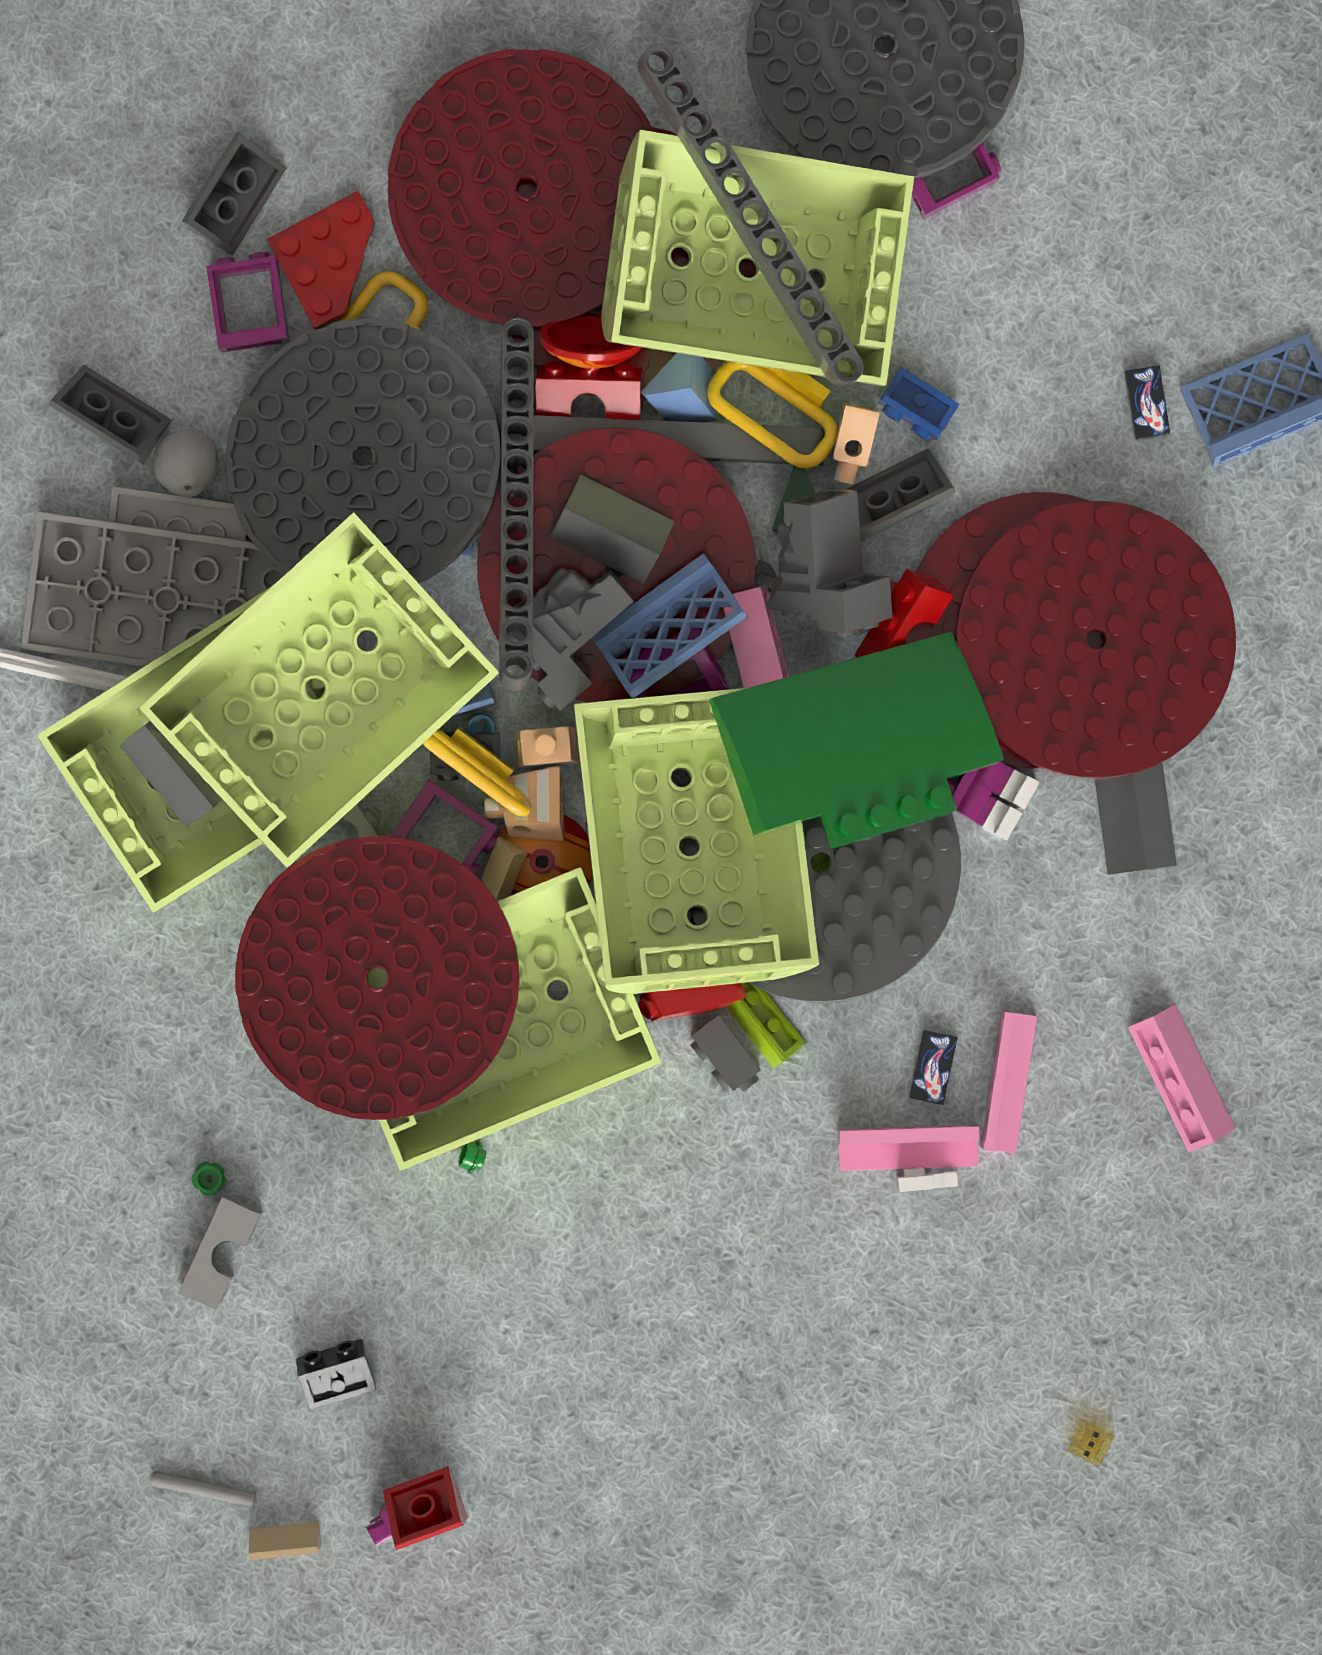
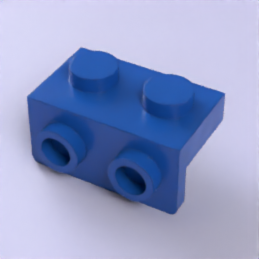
M903 367L900 368L878 404L883 406L882 413L896 422H899L902 418L913 425L910 430L926 441L930 437L934 440L938 439L960 405Z

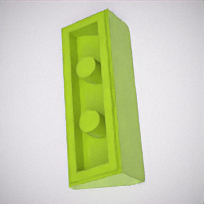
M748 982L741 983L748 997L725 1008L769 1064L775 1068L806 1044V1042L766 991Z

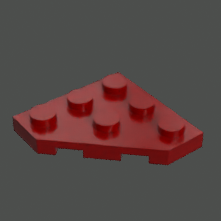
M359 191L346 196L267 239L315 330L321 329L347 315L354 285L358 281L365 259L368 241L373 234L376 223Z

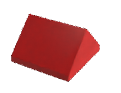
M449 1466L383 1490L396 1550L461 1527L468 1518Z

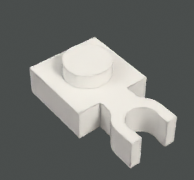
M924 1167L904 1169L903 1176H896L899 1192L958 1186L956 1171L925 1173Z

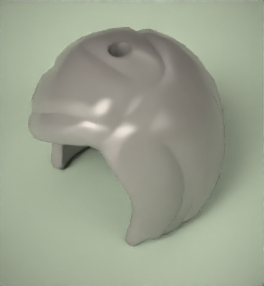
M185 429L169 434L159 442L154 451L153 469L157 480L167 490L178 496L193 497L200 494L206 487L212 484L217 475L218 456L214 441L204 433Z

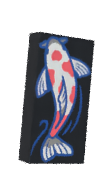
M1160 365L1125 371L1124 375L1135 440L1169 435L1170 427Z
M923 1030L909 1098L944 1105L958 1037Z

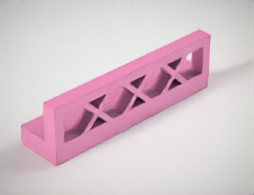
M1002 1011L981 1143L983 1150L1016 1154L1037 1016Z

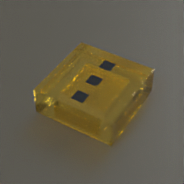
M1082 1419L1068 1451L1100 1467L1115 1435Z

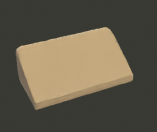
M502 837L497 838V842L481 877V881L497 901L511 895L527 852Z
M318 1522L254 1528L249 1533L248 1554L251 1560L317 1553L321 1548Z

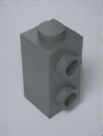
M719 1014L691 1034L695 1041L690 1046L702 1061L707 1057L716 1068L711 1074L723 1089L729 1085L733 1091L739 1087L743 1092L759 1080L756 1074L761 1069Z

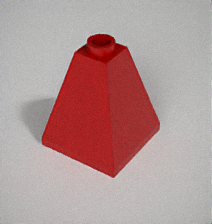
M741 983L642 993L639 996V1008L643 1016L653 1022L715 1012L748 996Z

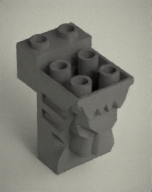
M829 488L783 502L784 522L778 526L783 547L778 556L780 559L778 563L779 576H775L771 595L766 602L767 609L779 610L783 616L807 614L808 619L819 620V630L832 631L836 637L853 636L857 629L876 628L879 626L880 621L892 618L889 576L863 573L857 491Z
M561 567L555 572L548 584L539 588L533 595L532 667L537 672L542 669L545 671L538 677L537 685L539 687L537 688V694L549 708L556 705L561 711L592 684L593 676L573 653L634 602L632 593L611 569L602 577H598L590 583L575 570H567ZM521 600L513 608H521L525 605L524 601ZM512 631L507 634V637L514 642H520L525 639V636L518 631Z

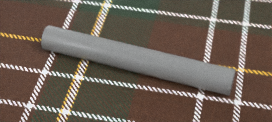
M154 1472L151 1482L152 1486L251 1507L254 1506L256 1493L158 1472Z

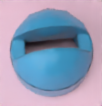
M485 713L473 715L467 725V732H475L482 718L487 720L483 732H495L494 720Z

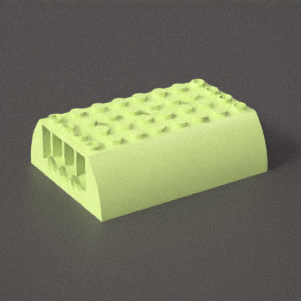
M639 130L627 153L619 181L601 314L605 339L608 342L825 377L679 137ZM731 145L807 271L816 270L821 273L823 285L819 290L863 362L862 375L855 382L886 386L914 176ZM707 147L705 150L706 158L711 163L718 164L720 162L719 151L713 147ZM725 178V189L731 194H738V182L733 178ZM745 208L743 211L744 220L750 225H756L758 222L757 213L751 208ZM764 238L762 241L763 251L770 256H774L777 248L775 243L771 239ZM674 248H682L688 253L689 261L686 266L679 267L672 262L671 253ZM742 259H749L754 262L756 266L754 277L746 278L740 273L739 263ZM782 269V282L785 285L793 286L795 283L793 272L788 269ZM802 299L800 310L803 315L811 317L814 313V307L809 300ZM821 329L818 334L819 342L825 347H830L832 336L827 330ZM839 360L837 364L838 373L848 378L851 373V367L847 361Z
M353 512L139 709L264 845L288 868L498 675L499 672ZM362 631H371L377 638L376 646L371 651H363L357 645V637ZM313 678L321 680L325 687L323 695L318 699H310L304 691L307 681ZM261 726L267 727L272 733V741L266 747H258L252 741L253 731Z
M271 587L37 735L153 913L257 848L263 842L224 800L187 827L157 790L150 785L146 777L120 748V745L150 721L139 707ZM317 678L307 681L304 687L305 694L310 699L320 698L325 690L323 682ZM264 726L256 728L252 733L253 743L258 747L268 746L272 741L270 729Z
M746 688L574 704L605 988L609 991L637 994L774 980L805 972L819 965L802 822L753 836L709 699ZM677 769L687 771L691 778L690 784L686 787L676 786L671 780L673 771ZM684 838L694 839L699 847L698 853L693 856L684 855L679 849V842ZM692 907L702 908L707 916L706 922L699 926L691 924L687 918L688 910Z
M581 867L497 901L511 927L519 960V994L512 1025L502 1047L488 1068L460 1094L444 1104L423 1113L391 1120H379L400 1171L661 1064V1059L645 1018L640 1011L635 994L618 993L605 988L596 900ZM375 967L368 973V982L372 987L381 988L387 983V972L382 968ZM561 980L567 985L568 994L563 1000H553L548 995V986L552 981Z

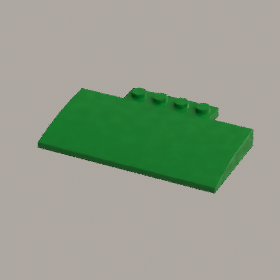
M952 632L709 699L753 836L821 816L831 849L950 814L957 811L947 778L988 767L1004 760L980 693Z

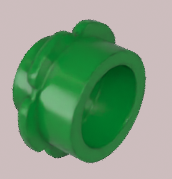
M481 1141L476 1143L470 1142L462 1147L458 1167L466 1169L468 1174H472L475 1169L481 1170L484 1165L487 1151L482 1149Z
M206 1161L196 1167V1173L192 1176V1183L203 1195H214L216 1191H221L225 1187L227 1179L224 1176L225 1170L220 1164L216 1162L210 1164ZM207 1175L213 1177L211 1182L206 1180Z

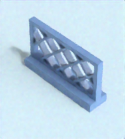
M1308 333L1180 387L1183 398L1208 450V456L1213 467L1322 421V393L1313 397L1300 392L1306 376L1319 380L1322 384V363ZM1304 345L1309 356L1305 368L1286 361L1290 350ZM1284 353L1282 360L1276 358V356ZM1268 361L1279 366L1273 382L1254 375L1259 363ZM1311 363L1316 372L1309 370ZM1252 367L1250 373L1243 371L1247 368ZM1283 367L1303 374L1297 390L1277 383ZM1235 374L1248 379L1242 395L1222 388L1226 377ZM1221 380L1219 386L1212 385V383ZM1251 381L1271 388L1265 404L1245 397ZM1200 388L1215 392L1216 394L1210 409L1196 404L1191 392ZM1274 389L1294 396L1290 407L1280 410L1269 406ZM1219 395L1239 401L1233 417L1214 411ZM1297 398L1302 399V400H1305V401H1303V402H1300V403H1298V404H1295L1296 401H1297ZM1242 403L1262 410L1258 421L1249 424L1237 419ZM1200 412L1207 415L1205 421H1203ZM1265 412L1272 413V415L1263 418ZM1211 416L1230 423L1226 434L1213 440L1207 429ZM1234 425L1241 427L1232 431Z
M703 553L622 611L596 633L592 639L605 656L627 693L633 699L748 616ZM717 586L714 598H702V596ZM689 607L685 619H673V617ZM698 607H710L706 619H694ZM720 607H732L734 609L724 619H716ZM660 627L656 639H645V637ZM670 627L681 628L677 640L666 639ZM691 628H703L700 636L694 640H687ZM631 648L627 660L616 659ZM641 648H653L649 660H637ZM662 648H674L672 656L665 661L659 660ZM645 669L644 675L631 684L630 679L633 670Z

